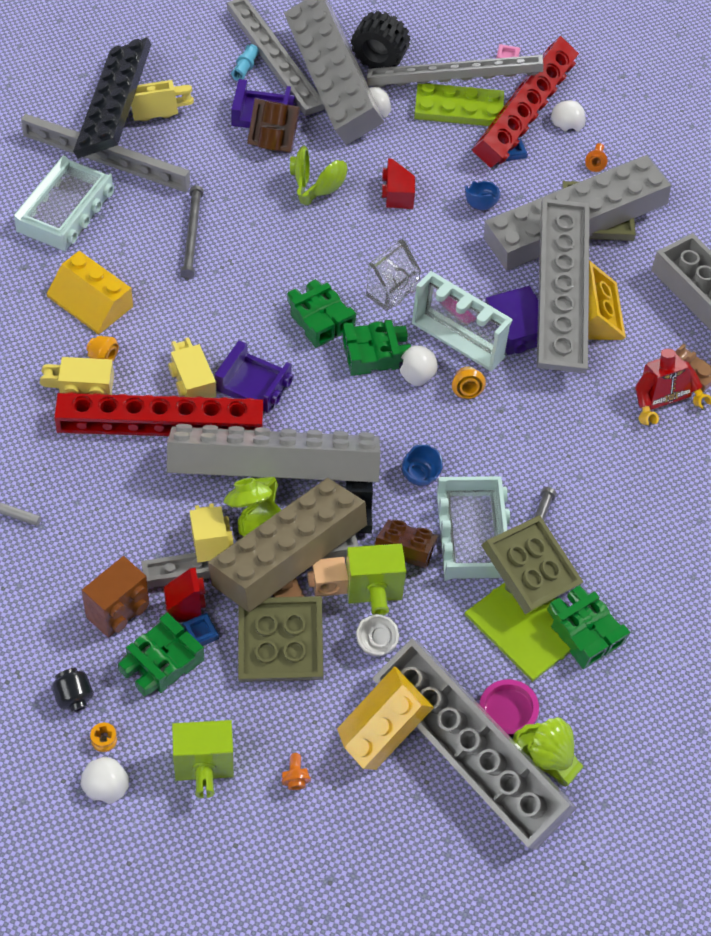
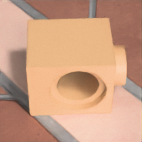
M345 557L320 559L312 565V571H307L308 586L314 587L315 596L347 594L348 574Z

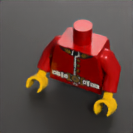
M663 349L660 359L648 362L644 367L643 375L635 386L639 408L643 410L639 415V422L643 425L649 426L648 418L652 424H657L659 421L658 414L650 410L692 397V392L695 393L693 397L695 406L703 409L701 404L702 398H704L707 404L711 405V396L702 393L701 388L703 386L696 371L689 362L683 361L676 355L673 349Z

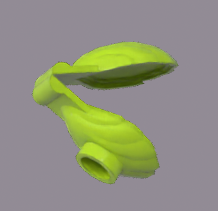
M303 145L297 152V156L290 157V174L295 175L299 186L297 195L301 204L310 205L317 196L333 193L346 180L347 163L343 160H336L329 164L321 172L316 183L305 191L310 177L308 148Z
M275 477L238 480L234 483L235 488L226 495L223 502L230 507L240 508L248 506L241 512V516L238 518V531L243 537L281 511V508L275 503L276 490L278 488Z
M559 717L549 718L544 723L525 725L514 733L512 740L531 758L535 766L548 773L562 786H568L582 770L583 765L574 755L573 730L563 719Z

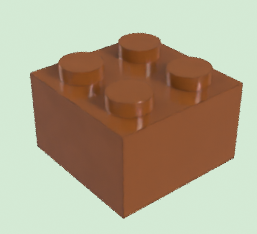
M124 555L81 590L86 618L108 638L115 632L119 633L122 631L128 621L136 615H141L149 605L147 576Z

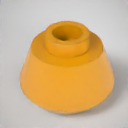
M108 336L92 338L86 347L89 358L110 359L113 361L119 349L116 338Z
M470 366L460 368L452 381L453 392L463 399L477 397L486 386L484 375Z

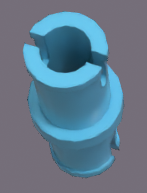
M253 44L247 45L243 54L237 58V65L231 72L234 80L244 79L247 72L253 68L254 60L259 54L257 46Z

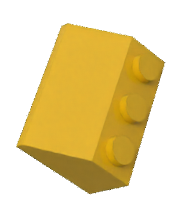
M78 251L61 264L46 293L49 299L98 335L133 308L132 288L81 251Z
M589 260L588 340H623L626 338L617 282Z
M393 667L337 730L344 748L363 769L377 770L434 707L397 667Z

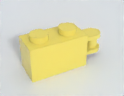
M172 80L138 85L131 104L134 121H148L156 117L169 118L178 114L177 107L194 103V98L191 96L192 86L182 85L174 87Z
M189 337L184 338V341L178 343L172 341L173 352H171V363H168L171 377H176L178 381L176 382L179 396L215 398L216 381L200 344L192 346Z
M62 357L61 365L45 364L42 366L41 372L43 376L40 377V384L44 387L59 388L60 393L112 394L114 380L113 360Z
M210 503L208 507L199 508V505H195V510H189L197 563L212 560L234 544L232 531H230L229 517L223 516L221 506L214 507V504Z

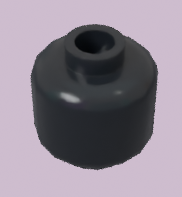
M70 668L58 673L55 676L56 680L51 686L58 706L61 709H70L72 713L87 708V702L94 695L87 674L83 671H78L77 668Z

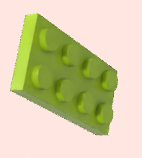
M417 83L414 119L489 126L504 107V90Z

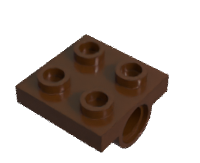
M255 98L247 144L291 153L300 107Z
M388 520L376 537L375 545L402 544L405 563L427 569L433 549L437 543L438 535L433 534L427 528L407 526L401 520Z

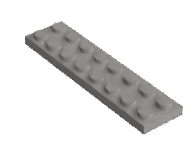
M543 198L541 202L537 368L584 374L588 370L590 204L547 198Z

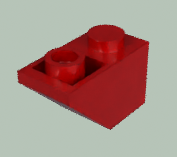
M388 158L387 168L382 170V181L386 182V184H382V198H386V208L413 209L415 176L394 159Z
M196 567L188 569L164 586L166 612L178 623L200 616L201 608H206L203 577L197 578Z

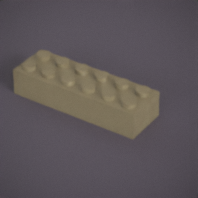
M326 478L210 560L208 566L212 586L247 612H250L367 525L365 501L331 479Z

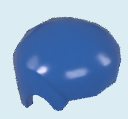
M473 181L469 188L465 185L467 203L476 210H488L496 205L500 199V190L493 182Z
M427 444L413 446L401 464L403 476L410 483L419 487L433 483L443 469L442 456L436 448Z

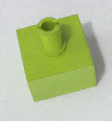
M402 544L347 547L348 604L371 602L372 615L379 614L384 616L388 614L389 607L387 601L402 600L406 567Z
M232 720L172 723L175 781L195 780L196 797L204 798V786L206 787L207 798L213 797L215 794L213 779L234 777Z

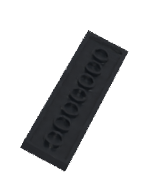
M148 37L141 40L134 39L127 45H118L109 51L73 150L77 159L118 145L152 45Z

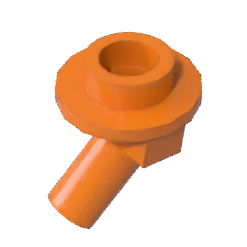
M597 143L595 149L586 155L585 165L590 171L600 172L607 165V156L603 152L604 145L601 143Z
M292 753L289 771L282 772V785L288 786L289 790H301L306 788L307 783L311 782V777L307 768L301 769V755L299 753Z

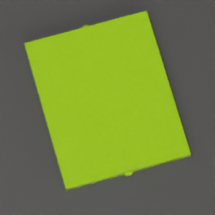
M504 582L465 611L464 615L534 682L557 662L563 660L570 653V648L551 627L554 619L547 608L552 601L525 615L513 594L505 589L506 584Z

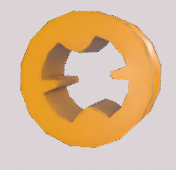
M103 722L98 723L91 729V743L95 750L108 752L116 746L117 735L113 725ZM101 733H107L106 742H100L99 737H101Z

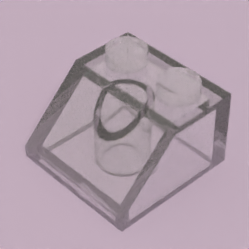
M400 239L368 264L366 296L385 311H388L393 306H398L408 294L414 293L416 285L420 282L421 269L403 239Z

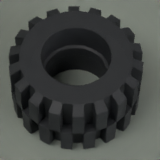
M376 11L375 14L373 12L368 13L361 20L352 35L351 49L352 52L356 53L354 55L356 59H360V63L367 65L369 69L397 67L409 48V41L411 39L410 35H408V29L404 28V23L398 21L396 16L393 15L392 17L387 12L382 14L380 11Z

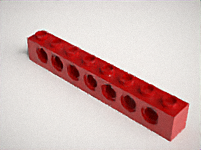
M559 36L543 53V72L525 77L472 148V151L490 168L497 163L501 165L509 157L508 150L511 151L519 143L517 138L522 137L529 129L527 124H531L538 117L537 111L542 110L548 103L546 98H550L557 91L556 85L561 84L567 77L565 72L568 73L575 66L576 62L574 60L579 53L562 36Z
M57 393L54 419L57 433L169 436L171 428L176 427L178 424H189L192 428L215 425L218 429H229L232 426L243 427L244 430H255V428L263 427V400L253 398L232 399L227 397L204 398L200 396Z

